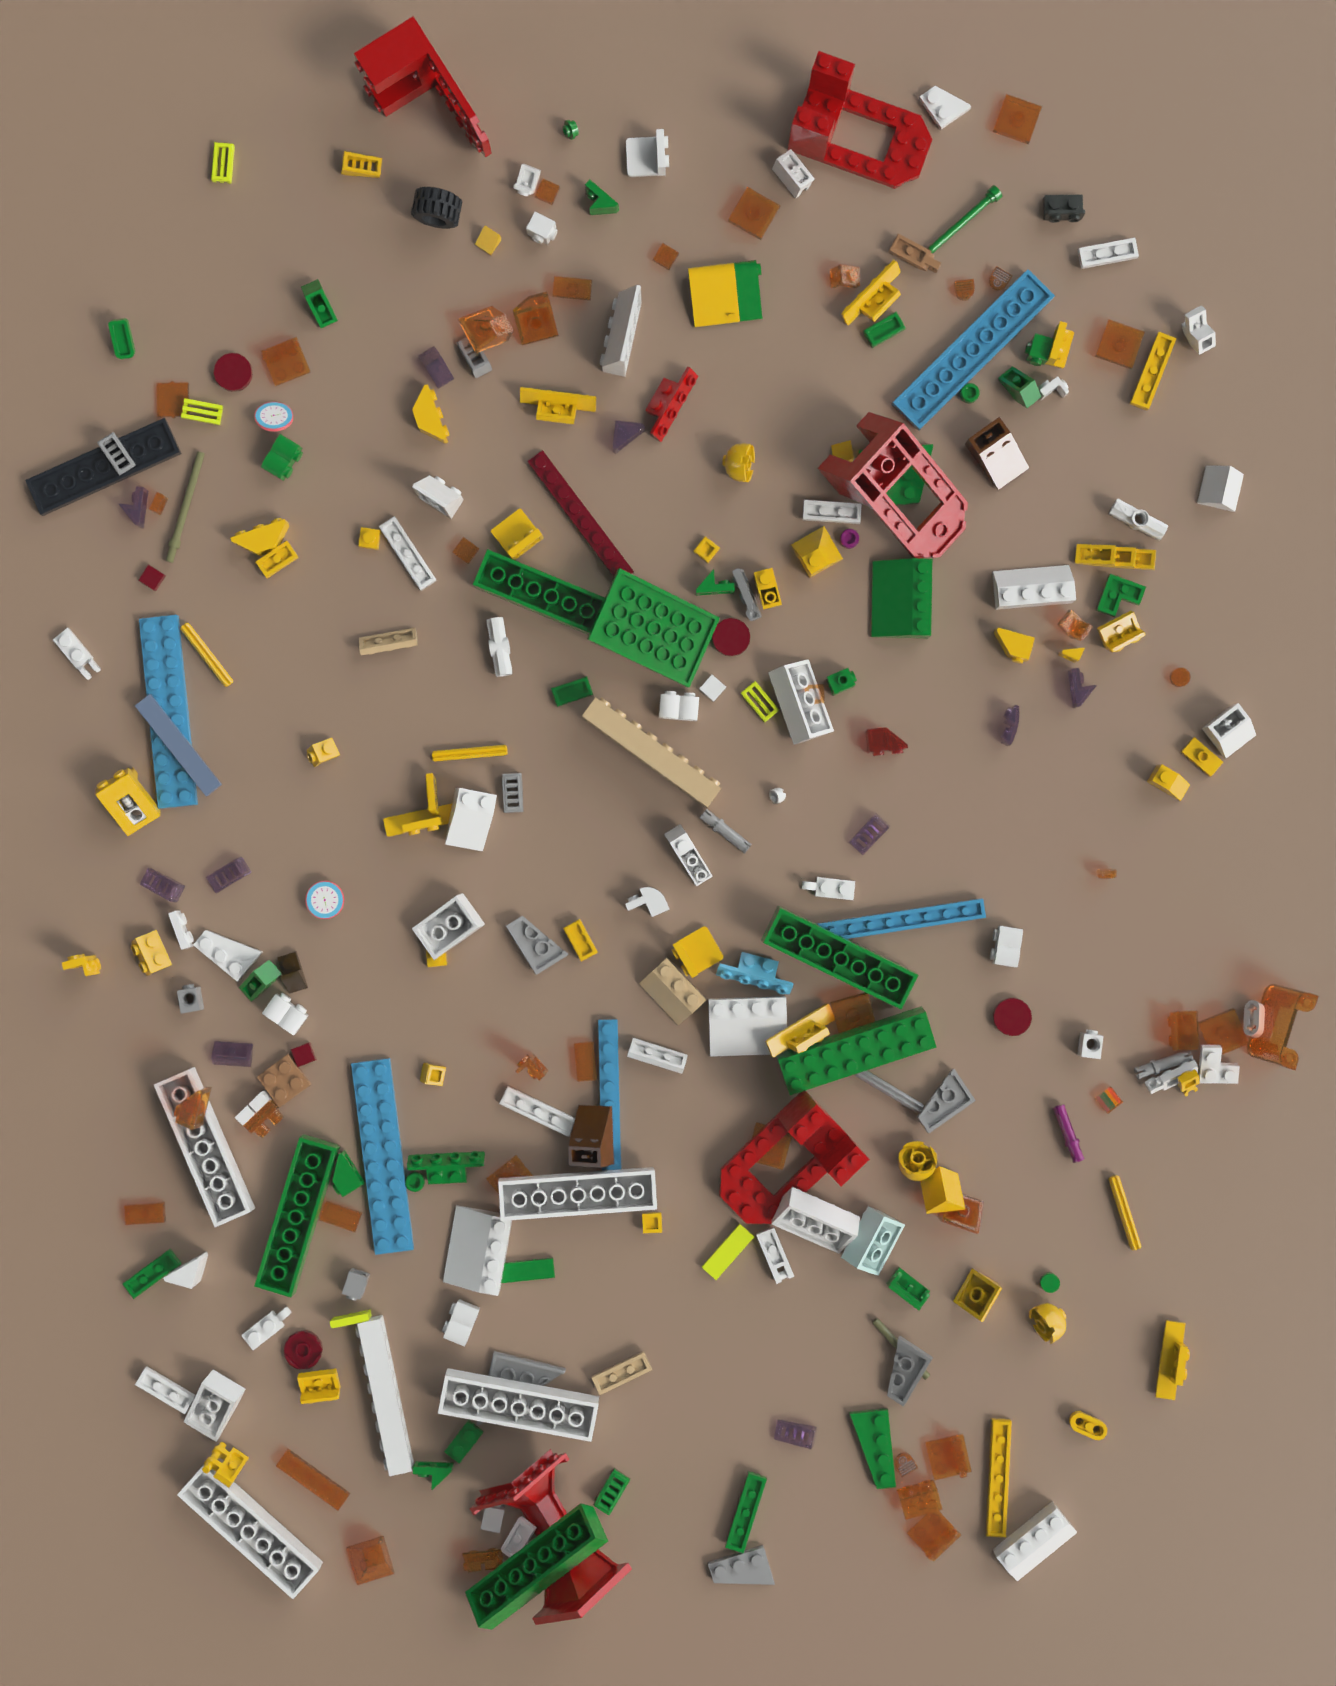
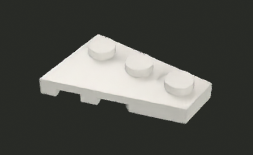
M205 930L193 944L236 981L243 977L263 953V951Z

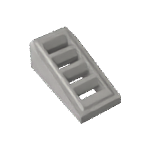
M474 334L456 342L475 378L492 370L490 362ZM474 343V345L471 346L470 348H468V349H466V350L464 349L465 347H467V346H469L470 344Z
M114 432L97 442L119 475L136 466ZM114 440L116 443L107 449L105 445ZM117 447L120 448V450L114 453L113 455L109 453ZM123 453L124 457L115 462L114 458ZM125 460L129 461L127 465L123 466L122 468H119V464H121Z
M502 774L504 813L524 812L522 774ZM507 780H517L518 783L507 784ZM518 787V791H508L507 788ZM508 795H518L519 799H508ZM508 803H519V806L508 807Z

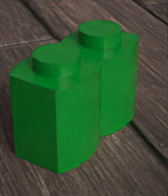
M280 434L265 457L261 468L282 481L285 478L288 479L293 472V464L295 461L298 462L303 455V452H301L302 447Z

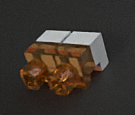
M265 1090L260 1092L235 1117L251 1134L255 1132L261 1138L271 1131L264 1123L267 1119L274 1125H277L284 1118L278 1110L277 1104L273 1102Z

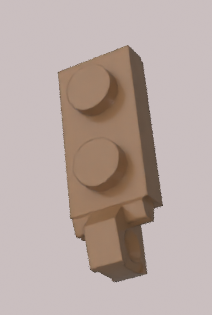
M897 234L888 253L923 271L929 269L937 273L941 266V262L933 259L935 255L930 250L900 234Z

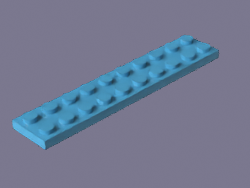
M1028 269L895 399L892 405L919 431L1055 295Z
M170 615L139 619L147 696L152 694L192 745L179 616ZM150 726L158 809L198 805L196 783Z
M386 1058L351 1063L375 1255L414 1250L391 1060Z

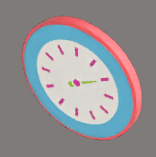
M268 402L259 406L255 411V422L264 430L281 431L289 427L293 422V411L284 403Z
M320 881L309 888L306 894V906L313 916L320 919H330L341 912L344 906V894L337 884L331 881Z

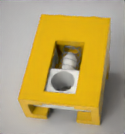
M134 768L121 769L113 775V778L103 780L96 786L95 795L127 836L160 816V809H158L157 804L138 781V773ZM133 810H139L141 811V814L133 815L131 812Z

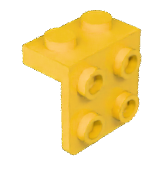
M706 926L673 943L674 948L671 949L676 959L680 958L684 965L681 968L685 975H690L691 978L723 959L722 952Z

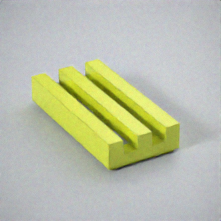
M214 142L212 182L219 181L220 183L227 182L232 184L234 144ZM220 147L222 148L220 176H217ZM227 148H229V151H228V163H227V175H226V177H225L226 153H227Z
M184 398L182 419L220 426L223 405ZM188 404L218 410V412L188 407ZM187 411L216 416L217 420L188 415Z
M756 681L740 693L764 723L779 711L778 707ZM753 687H755L758 690V692L773 708L772 712L766 707V705L752 690ZM747 692H749L753 696V698L768 714L766 717L754 704V702L749 698V696L746 694Z
M371 1309L335 1316L330 1320L331 1328H337L369 1321L372 1316Z

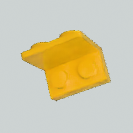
M521 508L491 530L493 536L513 560L519 558L544 539L542 533L538 528L536 529Z

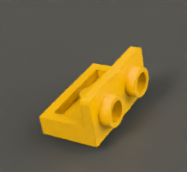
M1131 610L1097 628L1104 648L1110 652L1121 651L1124 646L1138 642L1141 637L1145 636V632L1140 629L1136 616Z
M157 930L131 941V950L135 956L137 955L140 961L139 968L146 976L172 965Z
M78 954L67 957L68 961L61 962L63 970L83 967L85 976L100 974L101 964L96 955L85 956V954Z
M336 1368L298 1373L297 1379L301 1391V1404L339 1399L341 1385Z

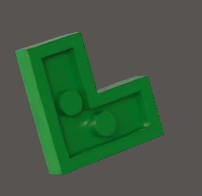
M1109 574L1096 611L1115 617L1121 600L1139 606L1146 586Z

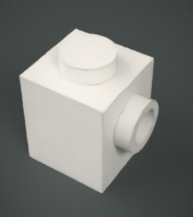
M534 212L526 228L527 234L535 242L547 245L550 240L553 241L558 231L555 221L537 212Z

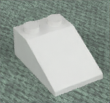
M429 475L413 484L412 488L421 500L451 519L464 500L458 489L453 486L451 489L444 485L446 482L437 476L433 478Z
M455 788L445 844L483 851L497 795Z
M462 893L413 927L412 930L435 960L484 926L485 923Z
M212 1370L201 1383L184 1423L217 1442L239 1404L245 1388L217 1371Z

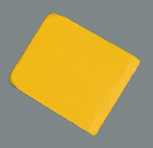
M484 226L475 245L489 255H492L501 242V236L489 227Z
M851 440L831 445L832 455L853 462L854 456Z
M1085 648L1062 650L1058 655L1076 663L1080 660Z
M423 1063L420 1082L442 1086L446 1067Z

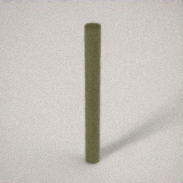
M878 1318L874 1319L872 1324L897 1349L898 1339ZM927 1370L922 1376L924 1380L930 1376Z

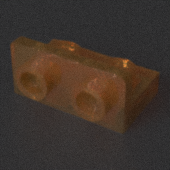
M534 1054L530 1057L526 1055L516 1064L518 1066L517 1074L527 1067L528 1074L533 1079L537 1078L539 1081L549 1071Z

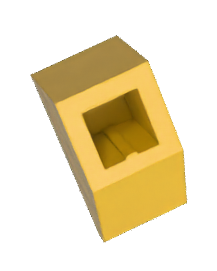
M773 568L754 572L753 578L763 610L781 606L782 603Z

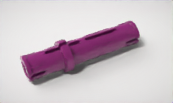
M1065 1104L1053 1107L1065 1139V1147H1068L1072 1162L1076 1163L1084 1160L1085 1158L1079 1146L1080 1140L1076 1138Z

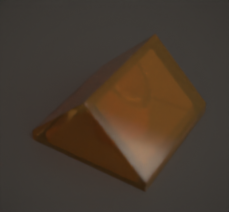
M962 1194L965 1210L939 1212L937 1217L941 1222L978 1234L984 1202Z

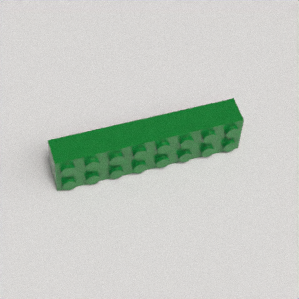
M489 549L486 551L473 582V586L478 590L589 635L605 599L603 596Z
M777 906L761 938L764 944L901 1010L919 976L916 972L780 906Z
M920 1006L826 1037L821 1042L814 1043L804 1052L797 1053L791 1049L777 1055V1059L789 1095H794L937 1048L927 1013Z
M305 1134L299 1137L254 1287L290 1298L296 1293L340 1145Z
M580 1503L465 1591L478 1628L494 1629L608 1542L593 1506Z

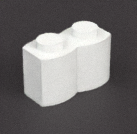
M665 691V694H661L659 718L697 721L699 697H695V693H684V696H679L674 691Z
M998 926V929H994L993 941H996L995 949L992 948L990 953V960H993V964L1018 967L1023 929Z
M277 993L262 1014L292 1035H295L309 1016L306 1013L307 1009L299 1004L293 1005L290 1002L291 998L284 993H281V995Z
M460 1299L457 1301V1304L453 1303L449 1314L452 1315L450 1322L446 1321L442 1332L445 1333L443 1338L465 1347L480 1307Z

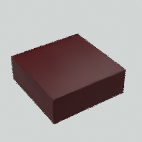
M148 564L138 581L157 591L166 575Z
M310 1042L291 1049L297 1067L317 1060Z

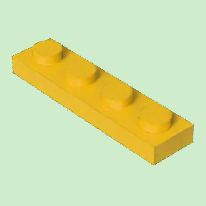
M1162 332L1157 333L1130 401L1131 405L1146 411L1149 410L1177 338Z

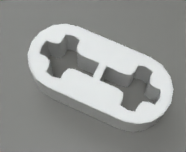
M1255 1000L1246 1003L1243 1023L1245 1034L1253 1038L1262 1035L1265 1018L1263 1004Z

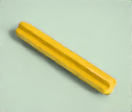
M189 623L182 625L180 630L225 687L230 686L233 683V679Z
M506 745L439 750L432 752V760L447 761L504 756L508 754Z
M1117 1175L1111 1176L1108 1180L1130 1249H1140L1141 1244L1120 1178Z

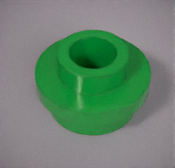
M566 120L562 127L565 137L573 140L575 136L579 135L578 126L574 120Z

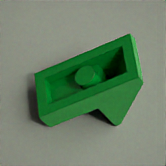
M589 179L585 184L586 195L589 199L595 201L589 208L590 215L617 213L619 211V204Z
M713 569L696 589V596L733 594L735 591L734 583H730L729 580H722L715 584Z
M415 1461L413 1474H417L418 1477H429V1475H432L431 1490H433L452 1472L454 1462Z

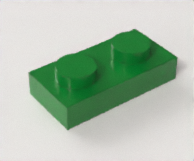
M468 1419L444 1452L460 1464L484 1431Z

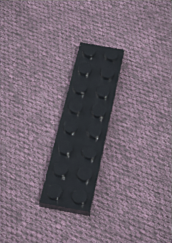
M162 418L118 438L136 464V466L122 475L118 474L102 449L98 447L26 479V484L40 515L45 516L182 454L167 419ZM113 440L112 442L105 445V447L108 449L116 442ZM117 447L109 453L113 455L114 453L119 451L120 448ZM122 453L114 458L115 462L123 458L124 454ZM125 460L124 462L119 464V468H122L123 466L127 465L129 461Z

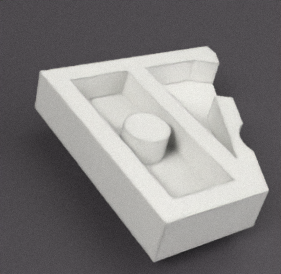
M937 86L932 87L919 97V101L940 130L971 109L970 104Z

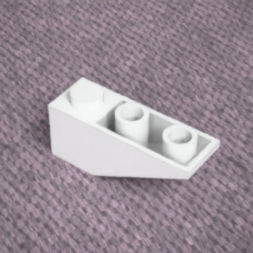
M681 824L664 834L696 886L713 877Z

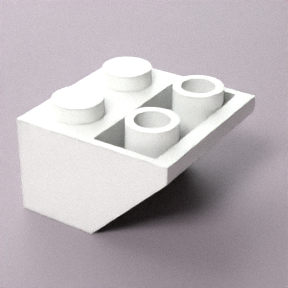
M1239 703L1231 705L1202 728L1225 759L1256 736L1250 717Z

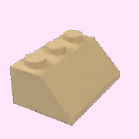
M667 957L639 983L677 1025L681 1024L706 1001V998Z

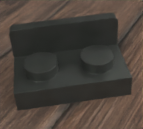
M1045 195L1043 197L1044 220H1049L1051 223L1060 222L1061 220L1078 222L1085 215L1083 195Z

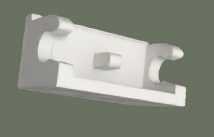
M792 149L777 158L772 168L795 199L800 196L804 189L808 190L814 181V177Z

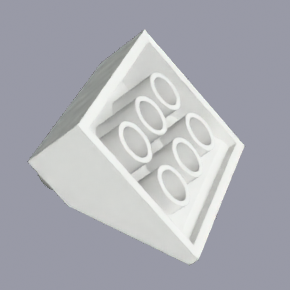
M640 285L619 292L618 298H614L612 310H615L614 316L610 317L608 328L611 330L609 336L606 335L604 347L607 348L605 354H602L600 359L603 372L624 377L626 375L642 303Z
M785 996L708 999L710 1057L770 1055L765 1041L787 1028Z
M456 1205L443 1282L475 1292L498 1296L501 1288L512 1220L501 1221V1216L498 1212Z

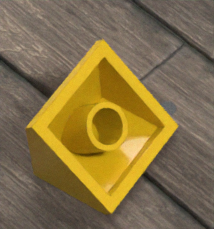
M939 1166L929 1178L920 1181L926 1214L965 1210L958 1173Z
M972 1268L953 1302L983 1322L1002 1288L997 1282Z

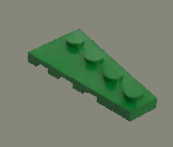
M888 1408L849 1412L876 1488L896 1487Z

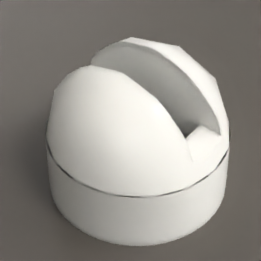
M774 788L769 791V797L774 804H778L784 801L786 793H783L784 790L782 788Z

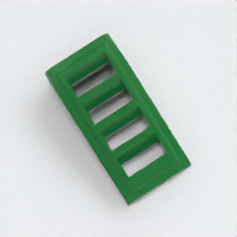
M614 1468L596 1496L593 1505L607 1515H610L628 1485L630 1478ZM613 1478H617L618 1480L623 1482V1484H618L613 1480ZM611 1484L612 1486H614L615 1488H617V1489H618V1492H616L615 1490L611 1489V1488L609 1487V1485ZM605 1492H608L609 1494L614 1496V1498L612 1499L608 1497L607 1495H605ZM601 1499L608 1502L610 1505L605 1504L601 1501Z

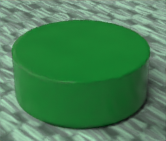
M973 383L966 384L960 390V398L967 404L974 403L980 395L978 386Z
M412 1172L406 1177L405 1185L408 1190L418 1192L424 1187L425 1178L419 1172Z
M1048 1272L1041 1276L1040 1286L1045 1292L1054 1293L1060 1287V1280L1054 1273Z

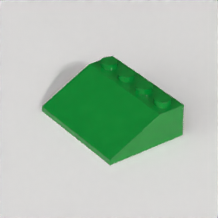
M912 558L872 561L871 637L928 639L931 636L933 559Z

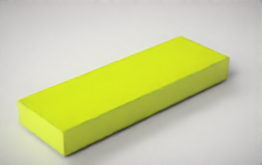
M739 1223L702 1265V1268L717 1280L750 1243L754 1235Z

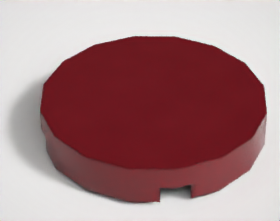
M238 353L225 354L217 360L214 366L215 380L227 391H241L252 380V366L244 356Z
M728 618L722 620L717 624L713 633L714 647L725 656L740 655L747 649L750 643L749 628L739 619Z
M1007 998L1000 1001L995 1007L993 1020L996 1028L1003 1034L1019 1036L1030 1027L1032 1013L1024 1001L1016 998Z
M296 1331L285 1342L284 1357L288 1364L295 1369H310L322 1357V1342L311 1331Z

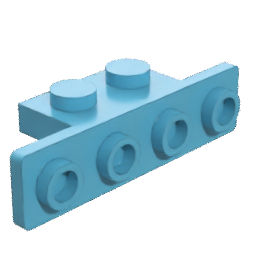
M741 952L738 968L720 963L716 975L723 979H732L742 984H751L760 989L776 991L779 994H790L793 988L792 982L775 978L779 961Z

